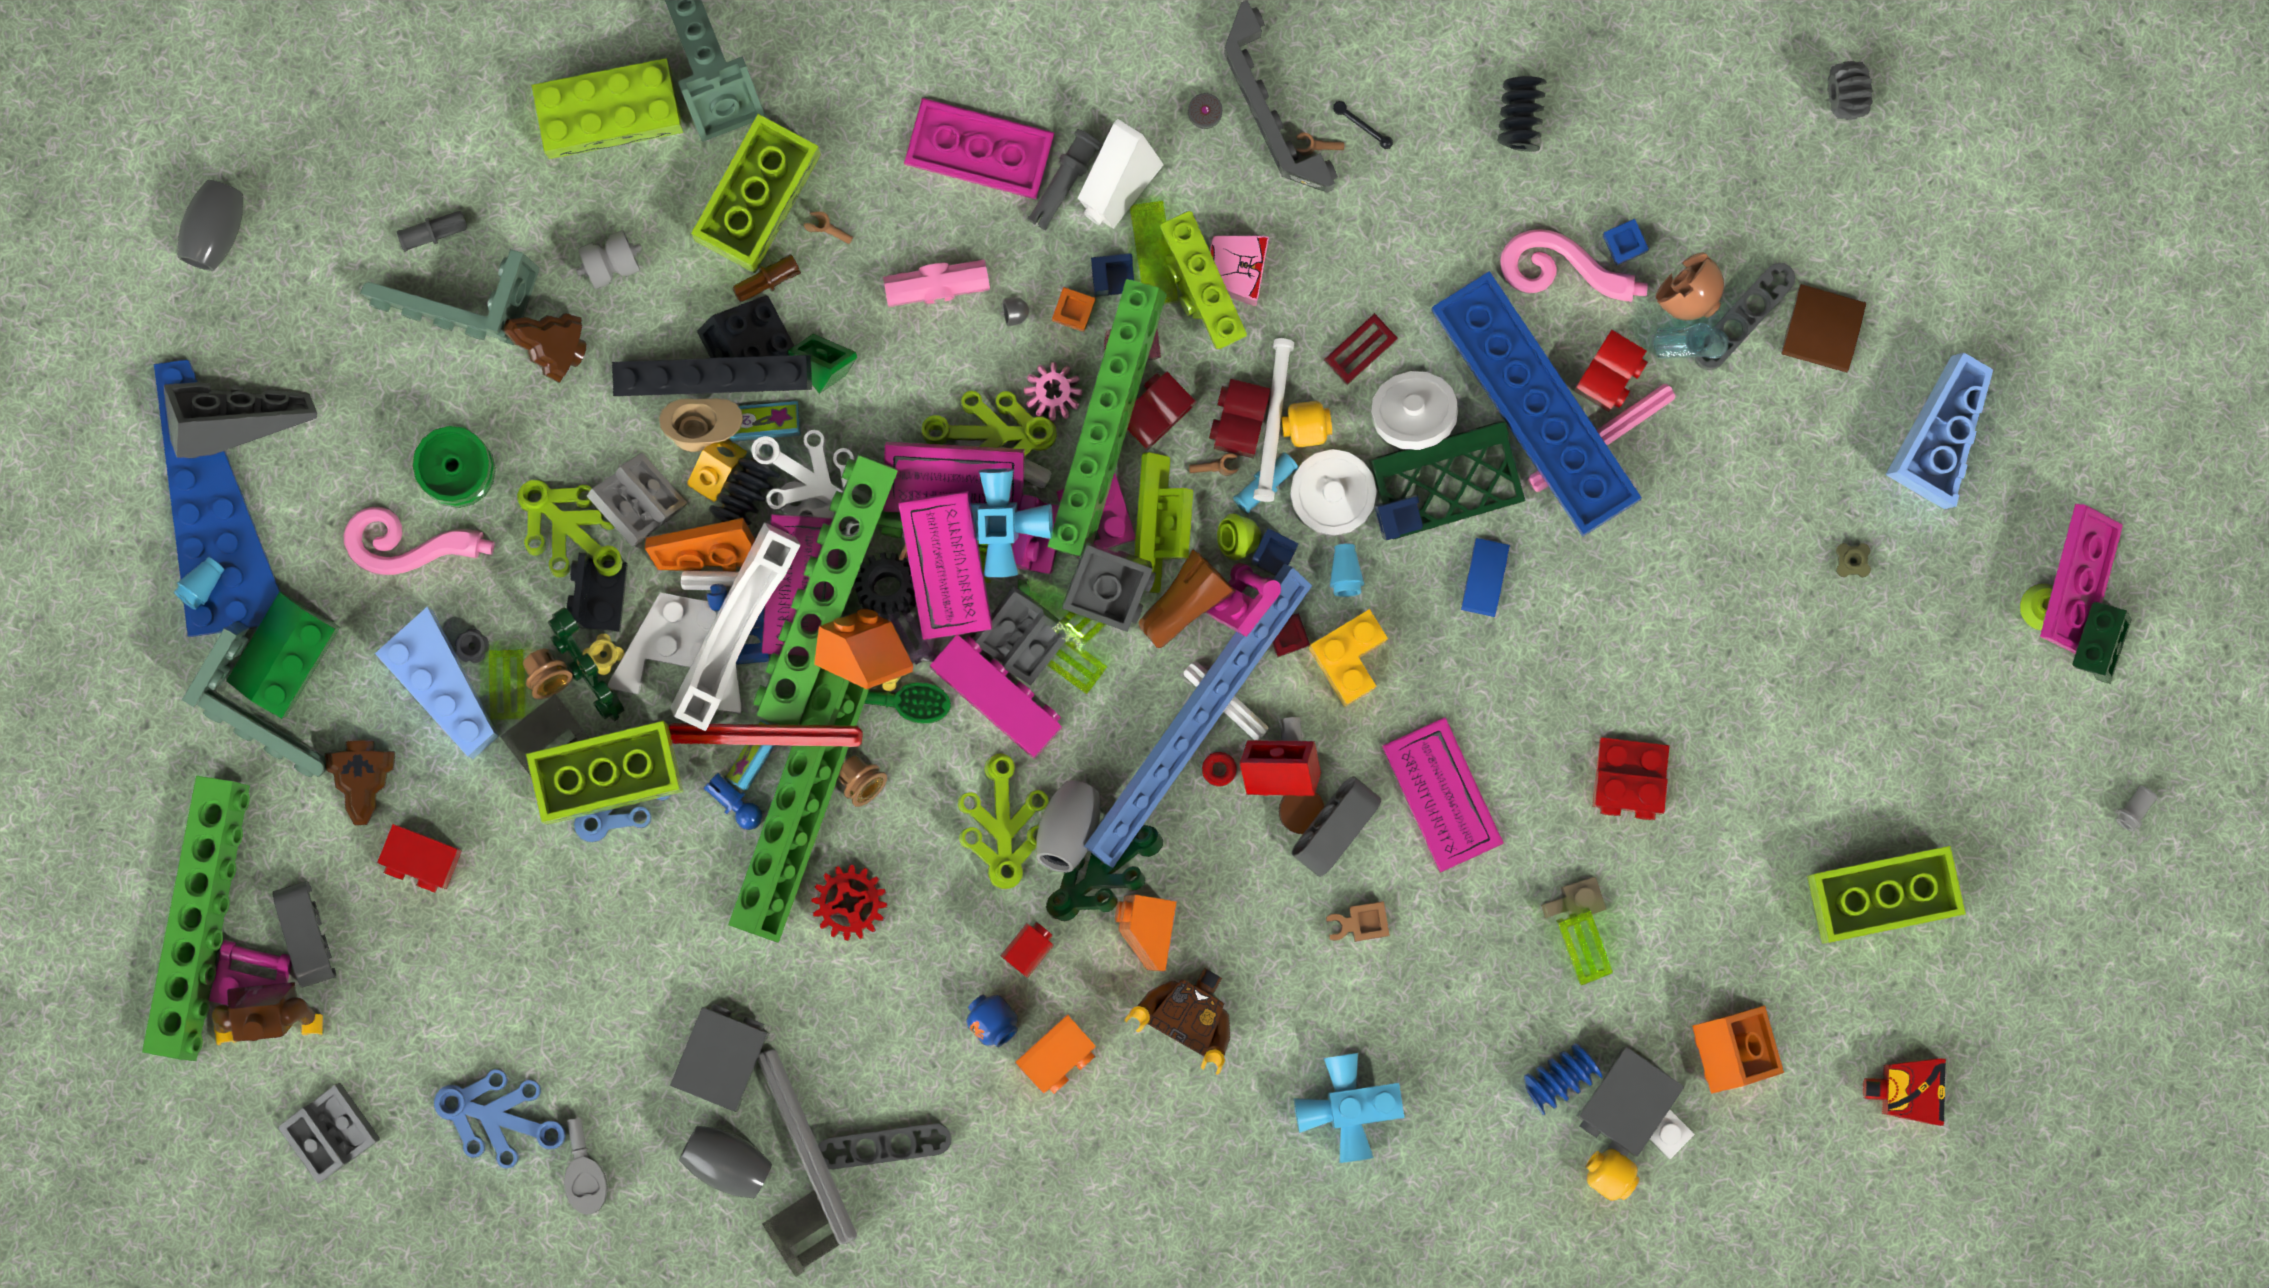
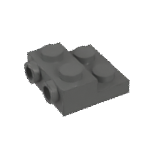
M1086 542L1063 600L1062 609L1128 632L1131 622L1136 624L1140 618L1143 604L1139 602L1143 592L1151 590L1156 573L1152 572V564L1148 560L1120 550L1117 553Z

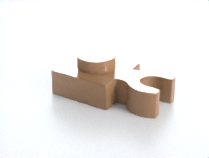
M1384 901L1349 907L1350 917L1348 918L1340 914H1331L1326 917V922L1338 921L1341 924V931L1338 934L1329 935V940L1332 941L1344 938L1349 932H1353L1354 942L1390 936Z

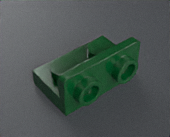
M2099 602L2092 603L2072 663L2074 668L2093 673L2096 680L2111 684L2132 621L2127 610Z

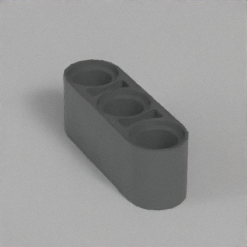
M1355 776L1348 778L1297 841L1292 850V855L1318 877L1325 875L1380 806L1381 798Z
M308 881L273 891L277 915L295 976L301 988L336 978L335 968L331 969L329 962L332 956L325 934L321 935L319 928L322 922L317 905L310 898L309 892H312V888Z

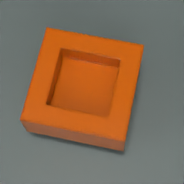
M1063 287L1052 321L1085 332L1096 298Z

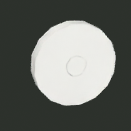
M1409 371L1393 376L1379 387L1373 397L1371 414L1377 433L1387 443L1401 449L1420 450L1434 446L1449 436L1457 423L1458 403L1453 388L1441 377L1428 372Z
M1331 449L1315 453L1302 462L1293 476L1290 496L1293 510L1305 526L1319 534L1338 536L1351 533L1365 523L1374 509L1377 490L1373 474L1364 461L1350 452Z

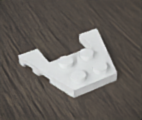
M660 592L611 677L608 687L612 690L639 695L646 660L691 667L719 611H713L708 601ZM735 663L717 710L741 714L742 704Z

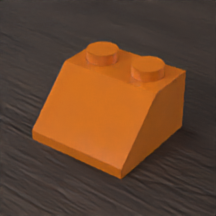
M861 609L857 613L836 618L832 622L819 626L814 664L865 689H869L913 672V664L892 622L878 616V613L873 610Z
M1125 895L1123 902L1118 901L1115 912V922H1120V933L1147 970L1166 971L1177 901L1141 895Z
M1765 1005L1692 1026L1695 1043L1699 1049L1704 1067L1705 1079L1708 1082L1711 1094L1746 1086L1784 1073Z
M1067 1015L1015 1063L1043 1093L1050 1089L1055 1094L1069 1081L1065 1075L1074 1066L1081 1070L1096 1057L1091 1052L1096 1046Z

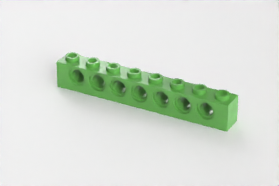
M1129 279L1125 281L1054 523L1052 539L1049 540L1048 547L1081 558L1086 542L1094 544L1167 295L1159 287Z
M859 453L855 460L848 459L841 477L846 479L847 482L842 493L839 491L835 492L829 510L834 512L830 525L823 523L816 543L822 546L817 558L810 556L803 574L809 577L804 590L797 589L792 601L791 608L796 609L792 622L785 620L778 640L784 643L779 655L772 653L765 671L771 674L766 687L759 686L754 698L753 705L758 706L757 716L780 725L799 724L821 668L814 664L819 628L812 632L806 631L801 626V620L807 614H815L820 618L821 625H824L841 617L898 472L897 468ZM866 484L872 489V495L869 500L857 502L853 499L852 490L856 485ZM847 516H852L859 522L858 530L851 535L844 534L839 529L840 521ZM833 549H840L846 554L845 563L839 567H833L826 561L828 552ZM822 581L829 582L834 588L833 594L827 599L817 598L813 592L817 583ZM796 646H801L808 652V658L800 664L793 663L788 658L789 651ZM781 679H790L795 683V691L791 695L782 696L775 689L777 682Z
M820 668L800 725L856 726L869 689H865ZM791 747L728 926L779 943L849 747Z
M196 775L142 1053L179 1060L197 1061L198 1053L203 1044L202 1030L204 1020L209 1012L208 999L211 984L216 977L215 963L217 953L223 941L222 927L224 917L230 905L228 896L231 881L236 874L235 860L238 845L243 838L242 824L244 814L250 802V785ZM221 809L222 816L221 819L217 821V814ZM215 844V851L211 856L210 850L212 845ZM208 878V887L204 890V882ZM201 912L202 919L200 924L198 925L197 917ZM194 947L195 955L191 960L190 953L192 948ZM187 982L188 990L186 994H184V985ZM181 1017V1026L178 1029L177 1020Z

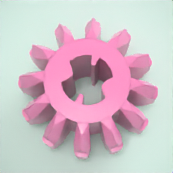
M1052 362L1050 366L1051 372L1049 373L1046 372L1042 365L1037 367L1040 378L1032 374L1028 375L1027 380L1036 387H1025L1024 394L1035 396L1027 401L1028 408H1034L1040 404L1036 411V417H1042L1046 410H1048L1049 420L1055 422V411L1060 410L1062 417L1067 419L1069 413L1065 407L1066 405L1072 409H1078L1079 403L1071 397H1081L1083 391L1079 388H1071L1080 382V378L1072 376L1066 379L1070 373L1069 366H1065L1061 373H1057V363ZM1052 384L1059 385L1061 396L1056 398L1054 395V399L1047 398V390L1045 388L1048 385L1053 388Z

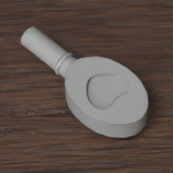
M580 1117L567 1120L572 1145L571 1153H573L574 1160L566 1169L564 1186L566 1196L572 1207L579 1213L588 1215L596 1213L604 1205L608 1194V1184L601 1165L588 1157V1148H586Z

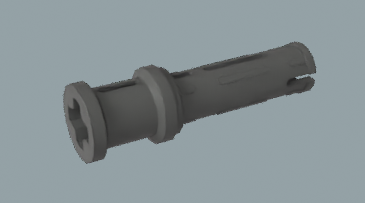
M1080 129L1075 131L1076 138L1067 153L1061 154L1059 157L1061 166L1031 215L1027 218L1028 221L1036 225L1041 217L1038 227L1045 231L1076 178L1086 174L1088 171L1086 166L1096 149L1100 150L1103 146L1099 140Z

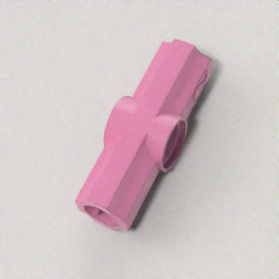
M985 259L955 265L935 263L922 266L918 269L919 271L883 277L888 307L923 301L925 304L935 303L934 300L945 298V301H950L958 295L990 290Z

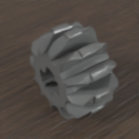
M1844 61L1832 66L1828 77L1829 85L1827 91L1829 92L1828 101L1831 103L1833 114L1837 119L1845 120L1857 119L1858 117L1868 115L1871 110L1870 106L1873 103L1872 79L1869 76V69L1863 62Z

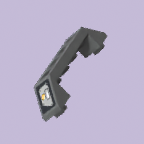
M1245 0L1240 4L1224 49V56L1281 176L1326 193L1333 191L1335 187L1334 180L1338 176L1330 160L1324 161L1321 153L1295 164L1294 161L1298 159V155L1290 140L1285 142L1280 130L1284 127L1280 116L1276 110L1270 111L1265 99L1269 98L1263 81L1261 79L1256 81L1251 72V69L1254 68V63L1248 50L1244 49L1241 51L1240 47L1261 38V27L1265 26L1258 8H1251L1248 0Z

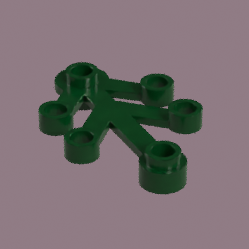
M562 607L553 613L552 619L548 621L550 628L554 632L550 639L560 654L568 651L573 658L566 663L567 669L572 673V677L576 681L583 678L598 700L593 703L599 714L604 719L610 717L615 722L619 719V714L625 711L624 707L613 690L603 680L598 682L597 671L599 670L588 653L582 654L572 636L579 631L578 624L571 613L565 607Z
M1143 825L1113 868L1103 863L1091 853L1085 877L1077 884L1078 872L1083 868L1085 858L1071 872H1064L1060 889L1053 892L1046 902V910L1049 915L1060 921H1069L1080 910L1112 911L1117 906L1118 899L1111 888H1128L1131 891H1136L1146 881L1144 874L1136 866L1127 868L1122 874L1113 873L1137 854L1144 857H1151L1157 854L1163 846V838L1159 832L1152 826ZM1092 889H1100L1094 896H1085Z

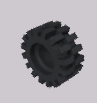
M886 552L879 553L881 559L876 561L873 555L868 558L869 565L865 562L861 564V572H858L856 582H854L859 603L863 609L873 610L878 615L881 614L884 619L889 620V614H893L894 619H899V612L901 610L907 615L910 612L909 605L914 607L916 605L908 559L899 560L896 553H891L889 559L886 556ZM894 577L899 580L900 588L892 595L880 596L874 591L875 583L882 578Z

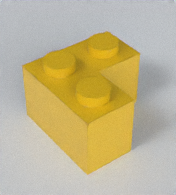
M1370 609L1312 643L1308 648L1344 707L1376 688V684L1361 662L1360 657L1385 643L1388 638Z

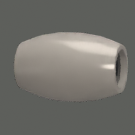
M1070 780L1066 781L1052 796L1040 821L1036 839V858L1045 867L1058 872H1071L1086 855L1088 849L1084 846L1097 829L1100 819V793L1095 788L1083 782Z

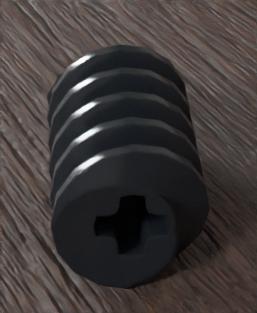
M1518 76L1503 82V88L1508 92L1502 94L1501 101L1506 106L1501 108L1500 115L1506 119L1499 122V128L1504 132L1499 134L1497 139L1503 146L1526 152L1540 150V146L1531 143V139L1541 138L1542 133L1533 130L1532 127L1543 123V120L1535 117L1534 113L1544 110V106L1535 103V99L1545 97V92L1536 89V86L1547 83L1545 79L1534 76Z
M739 458L738 464L744 471H731V476L735 479L736 483L725 482L724 488L728 491L729 495L717 494L716 498L722 507L711 505L709 510L721 522L743 518L747 525H751L752 522L746 516V513L758 514L759 512L753 501L765 502L766 498L760 492L761 488L772 490L773 486L767 478L769 476L780 478L781 475L767 465L758 463L754 458Z

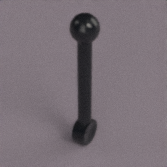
M1337 101L1334 104L1333 110L1335 114L1344 115L1378 140L1383 149H1390L1392 147L1393 140L1391 137L1382 136L1347 110L1345 102Z

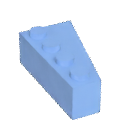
M1964 352L1951 356L1885 475L1943 509L1956 507L1959 499L1958 491L1961 480L1964 479L1969 450L1975 440L1977 432L1975 428L1979 414L1983 410L1993 369Z
M426 607L375 653L468 757L474 759L499 737L432 609Z

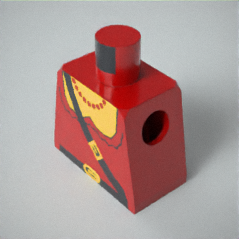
M1937 1058L1884 1065L1883 1079L1864 1078L1863 1098L1883 1100L1882 1114L1930 1125L1944 1126L1946 1059Z

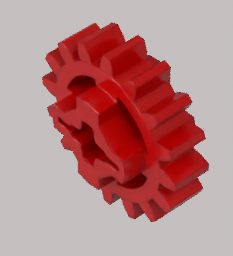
M850 865L848 873H843V870L838 866L836 867L835 877L832 878L827 873L823 875L827 882L825 886L815 885V888L821 892L820 897L811 898L812 903L819 904L820 909L813 912V916H823L824 920L820 924L821 929L829 926L833 927L831 930L832 937L835 938L841 931L844 932L845 941L850 940L851 933H856L857 937L861 940L864 939V929L867 928L873 933L876 931L875 926L872 924L874 920L884 921L885 918L878 912L879 909L888 908V904L879 899V897L886 894V890L875 888L880 880L877 876L870 880L867 879L868 869L864 868L860 874H856L855 866ZM849 879L864 883L869 890L859 892L853 889ZM837 884L838 893L834 901L826 904L830 890ZM848 893L853 898L858 897L860 899L865 897V899L859 900V903L854 905L855 911L849 912L847 908L838 907L834 909V907L839 906L840 903L845 901L844 895ZM873 902L872 911L863 922L861 913L866 904ZM841 914L848 918L850 926H842L836 923L830 916Z

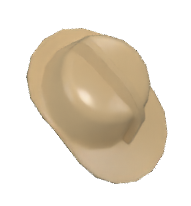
M678 399L669 403L662 410L659 422L664 434L671 438L679 448L689 452H700L711 443L725 441L734 436L742 425L743 416L737 404L727 399Z

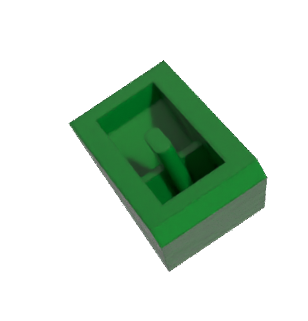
M816 334L810 335L788 350L789 356L811 355L812 385L819 394L845 377L858 358L855 351Z

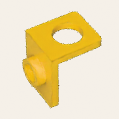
M729 439L711 443L702 450L687 481V485L715 502L717 494L722 492L724 483L727 481L731 471L738 465L739 458H744L747 451ZM717 447H725L731 450L734 457L722 455Z

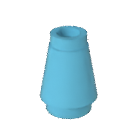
M1336 545L1334 547L1335 553L1330 587L1333 588L1335 596L1351 597L1361 594V586L1364 585V580L1355 545Z
M208 557L177 582L178 588L174 591V594L186 605L196 610L200 604L205 605L224 568Z

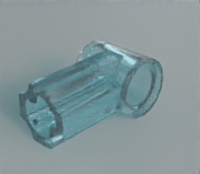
M1697 323L1686 327L1658 328L1657 333L1654 335L1653 347L1657 357L1660 359L1690 357L1716 359L1725 354L1729 342L1727 335L1722 330L1706 323ZM1710 334V343L1704 348V339Z

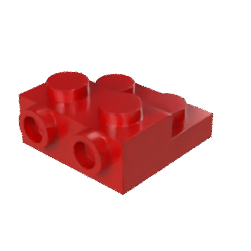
M1601 737L1599 739L1592 807L1600 808V814L1609 816H1621V810L1635 812V818L1642 820H1656V814H1664L1670 745Z

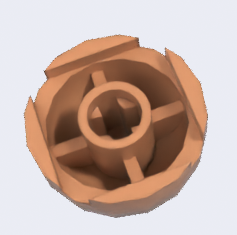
M1702 252L1683 261L1682 263L1686 268L1674 279H1672L1671 273L1660 285L1655 298L1660 306L1676 319L1689 321L1697 320L1703 316L1708 318L1721 305L1719 300L1724 291L1723 274L1716 263L1706 253Z

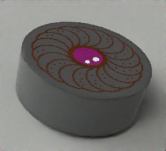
M1199 94L1189 104V119L1198 128H1213L1221 120L1222 104L1212 94Z

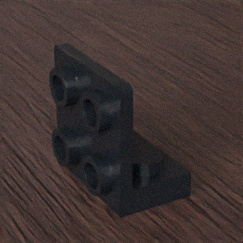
M763 296L714 314L697 330L710 358L789 356L788 350L795 346L769 296Z
M579 552L578 561H572L570 580L575 581L574 595L568 596L566 609L571 613L579 628L621 632L628 563L623 562L622 568L617 574L603 576L598 573L593 559L587 553ZM605 561L603 567L610 568L615 564V561Z

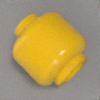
M1320 401L1293 403L1288 407L1287 416L1281 417L1283 437H1290L1295 447L1321 445L1326 442L1327 435H1332L1330 409L1324 408Z
M1610 1148L1603 1153L1595 1152L1586 1164V1168L1589 1170L1587 1174L1588 1185L1610 1201H1615L1619 1198L1622 1200L1626 1199L1639 1183L1637 1165L1615 1149Z

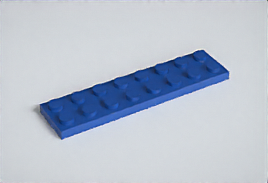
M1490 271L1432 307L1431 311L1582 537L1641 501L1642 497Z

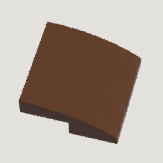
M1800 284L1796 293L1791 319L1787 326L1781 354L1848 373L1857 344L1866 302Z

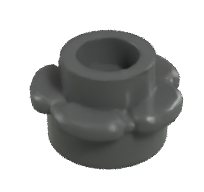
M469 629L456 638V654L464 662L478 663L485 658V652L489 650V641L487 637L482 636L479 630ZM471 643L475 644V648L473 650L469 649V645Z

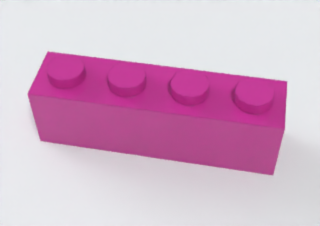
M956 635L929 665L930 669L1035 760L1062 729V726L1058 723L1061 717L1047 704L1042 708L1032 700L1035 694L1021 681L1015 685L1005 677L1009 671L1005 670L1004 666L993 658L991 662H988L979 653L982 649L971 637L967 635L963 640L959 635Z

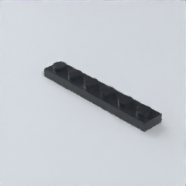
M811 355L612 362L613 396L812 390Z

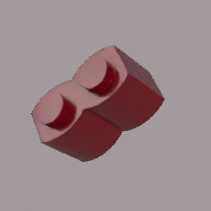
M1168 371L1163 375L1159 372L1155 373L1144 384L1147 391L1135 400L1127 430L1146 450H1149L1197 404L1194 398Z
M1230 379L1229 387H1221L1217 406L1223 407L1221 420L1213 419L1209 439L1215 440L1214 449L1254 459L1271 388L1235 379Z

